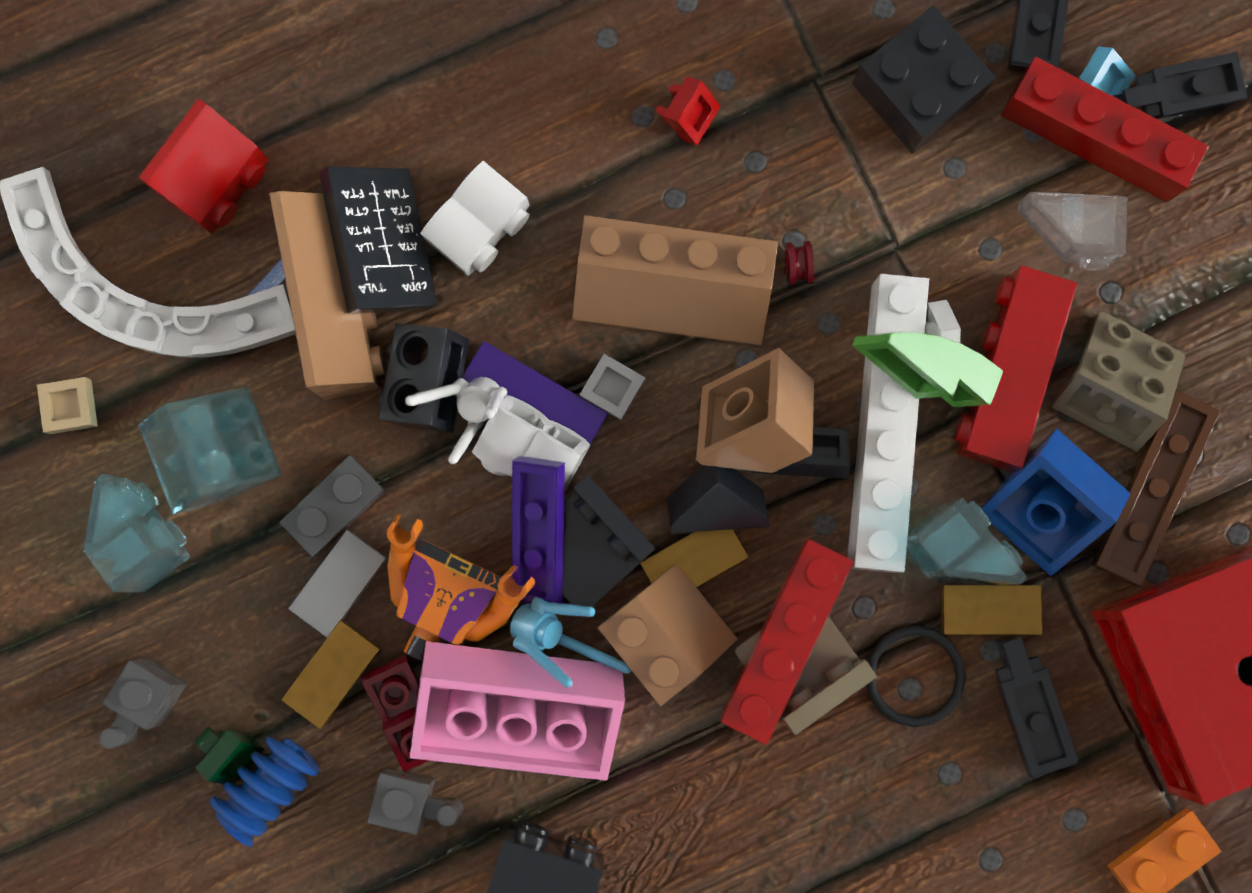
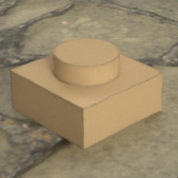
M82 377L37 385L43 433L56 434L98 427L91 379Z

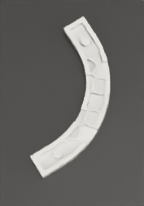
M40 167L0 180V193L18 247L31 271L42 281L64 309L99 333L132 348L175 357H213L234 354L296 334L288 290L283 284L237 300L201 307L162 306L123 291L103 277L78 248L64 219L50 171Z

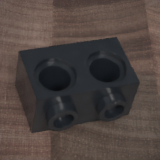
M396 324L394 337L388 346L389 365L385 386L382 388L379 397L381 409L379 420L405 428L453 433L457 414L456 395L418 404L414 411L413 406H408L405 400L408 396L450 385L457 379L463 378L469 339L447 328ZM428 347L427 357L421 363L422 352Z

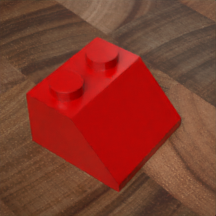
M198 98L138 178L164 201L213 235L218 227L222 228L231 221L237 210L236 203L246 189H253L261 181L266 171L264 165L267 163L268 158L257 145Z

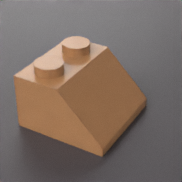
M777 348L702 386L696 460L702 465L773 473L811 456L813 446L814 380L780 348Z
M677 563L603 621L598 627L660 707L700 676L738 640Z

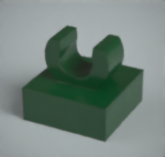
M207 727L195 741L196 745L207 754L196 769L209 782L223 785L226 781H230L236 784L241 778L237 769L240 766L249 768L254 762L251 754L254 751L262 753L264 748L253 736L230 729L226 733L220 730L217 734L211 727Z

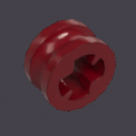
M804 241L800 247H795L792 242L785 243V271L789 286L795 285L796 281L800 279L804 280L806 284H813L814 256L810 241Z

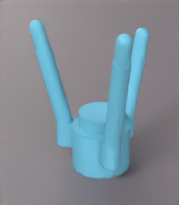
M535 597L532 604L522 605L512 618L510 631L515 639L513 647L527 653L566 688L572 686L573 681L540 650L545 648L551 649L559 644L625 674L631 672V669L625 662L562 634V624L558 621L555 614L591 617L595 614L593 607L550 603Z

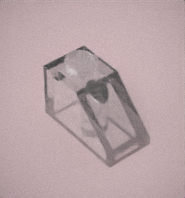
M1030 192L1019 203L1018 213L1064 262L1080 263L1079 268L1083 270H1105L1109 268V264L1114 263L1126 254L1128 197Z

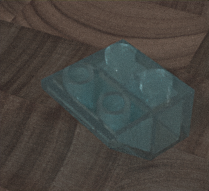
M248 387L164 404L138 424L173 515L215 504L282 475Z
M103 473L95 479L84 553L113 592L145 593L191 558L183 547L188 541L173 521L168 520L165 522L154 508L159 504V501L145 483L140 481L136 484L135 481L129 480L126 477L120 478Z
M963 498L943 503L908 531L906 551L928 578L989 585L1021 584L1028 578L1019 568L1023 564L1020 555L1005 540L1000 543L987 529L991 524L988 516L973 501L967 504Z

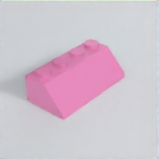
M426 641L410 758L607 781L625 703L623 672L598 662L547 656L573 681L572 686L566 688L528 654Z

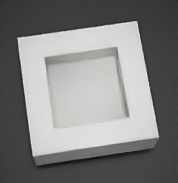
M942 300L928 303L925 334L940 336L960 343L961 328L948 301Z

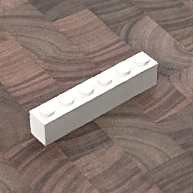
M880 274L871 285L867 335L900 332L925 334L929 278ZM865 357L847 558L854 561L851 569L901 573L905 571L919 398L916 399L867 357Z

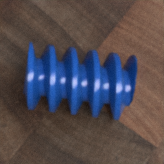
M268 736L264 741L271 754L268 757L257 751L251 754L257 769L252 771L243 766L237 769L239 776L244 782L242 786H238L230 781H226L223 784L230 799L225 801L217 796H212L209 799L211 806L216 812V818L233 838L248 847L253 846L252 835L261 836L267 830L266 820L275 821L281 815L279 805L288 806L294 801L293 790L302 791L308 786V779L305 774L316 776L321 772L320 766L309 752L292 739L286 738L281 742Z

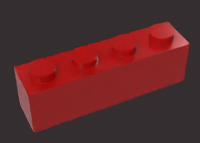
M1036 56L1021 75L1000 115L1167 203L1188 188L1209 147L1199 140Z
M1023 265L1014 271L1010 277L1004 276L995 296V304L1001 305L996 323L990 321L985 330L981 349L987 350L985 357L1003 370V374L991 405L970 406L968 414L962 413L960 415L953 437L955 441H959L956 455L1010 472L1023 468L1077 288V282Z
M810 539L802 543L719 717L721 723L765 745L768 744L854 563L853 560Z

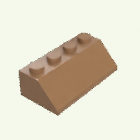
M288 191L269 193L306 388L324 400L381 389L379 376L386 374L385 361L381 347H373L370 329L377 328L375 313H347L323 193Z
M584 215L577 263L572 320L575 322L761 347L772 292L778 241Z

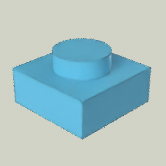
M1097 47L1079 79L1112 96L1122 93L1124 89H1128L1136 75L1113 48Z

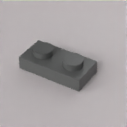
M349 455L279 523L312 557L316 558L386 490L353 456Z

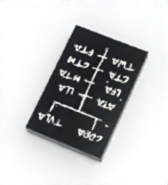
M326 167L320 171L319 175L347 313L430 310L438 306L425 242L420 234L422 227L410 170L403 168Z

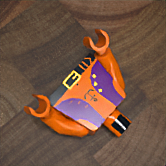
M397 514L387 530V537L391 543L387 570L390 598L393 604L398 607L396 616L415 625L404 652L423 661L426 641L440 643L444 639L455 645H463L465 641L479 642L506 625L520 600L534 586V578L531 577L524 586H520L513 580L512 574L517 569L515 565L510 567L501 577L426 540L419 539L415 545V541L423 528V522L417 519L411 532H408L401 528L399 524L401 514Z

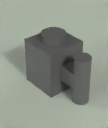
M148 658L129 660L102 703L119 715L111 728L101 733V745L107 749L127 745L136 741L139 727L146 730L163 725L188 683Z
M388 767L379 774L367 823L417 835L425 826L426 818L439 821L443 826H451L461 816L464 807L459 799L452 798L448 800L432 796L436 778L408 771L403 772V770Z

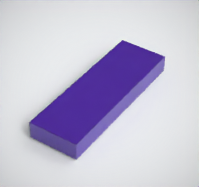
M483 341L463 375V379L468 383L479 377L492 379L499 387L506 388L507 395L526 402L544 414L549 420L576 432L590 445L608 416L607 412Z
M523 456L512 460V566H517L512 575L514 582L520 586H524L531 577L535 580L534 586L520 602L532 604L533 599L538 597L550 603H563L565 462Z

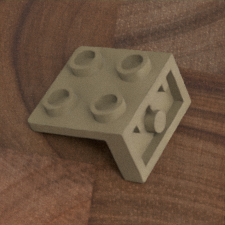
M1100 312L1092 325L1079 366L1056 393L1051 407L1138 452L1168 419L1185 355L1169 344L1143 333L1128 323L1118 320L1105 312Z
M829 616L780 717L788 730L794 735H797L878 677L866 660L857 657ZM760 631L735 648L734 652L743 665Z

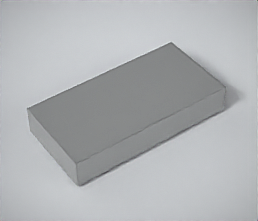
M346 530L288 609L328 638L340 620H344L388 558L353 532Z

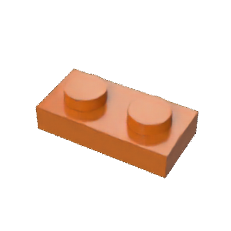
M1184 808L1107 866L1126 893H1167L1222 851L1193 811Z

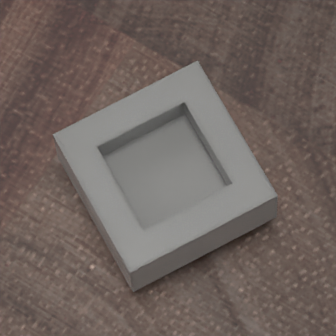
M603 354L579 396L622 421L646 378Z

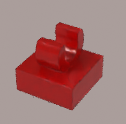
M687 76L682 86L679 84L670 85L668 90L674 97L668 108L658 105L656 112L665 123L671 125L683 141L698 145L721 106L702 81Z

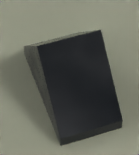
M701 465L667 497L671 534L769 527V517L763 489L733 468Z

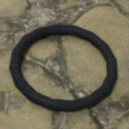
M917 625L897 628L882 637L869 654L868 664L873 671L876 672L878 659L886 647L898 639L910 636L929 638L942 646L953 661L956 676L953 693L942 708L930 715L919 717L899 714L889 707L877 690L876 679L867 684L868 695L878 711L894 723L910 727L933 725L950 715L962 698L966 681L963 659L952 641L934 629Z

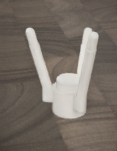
M479 377L470 383L463 378H459L453 384L408 396L405 400L408 406H413L451 395L457 396L458 411L468 421V426L449 456L448 460L451 464H456L476 432L483 426L484 421L494 418L501 400L507 395L506 388L499 387L490 378Z

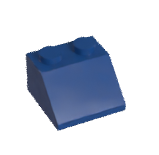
M1056 428L1026 456L1023 468L1010 473L978 512L1052 576L1117 522L1131 493Z

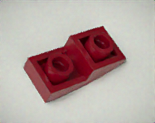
M405 655L363 674L362 684L383 723V733L403 772L429 761L410 758L420 681L408 656Z

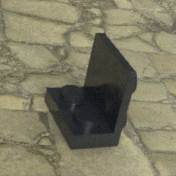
M586 475L573 487L574 492L564 500L563 595L571 604L593 607L650 555L655 548L592 478Z

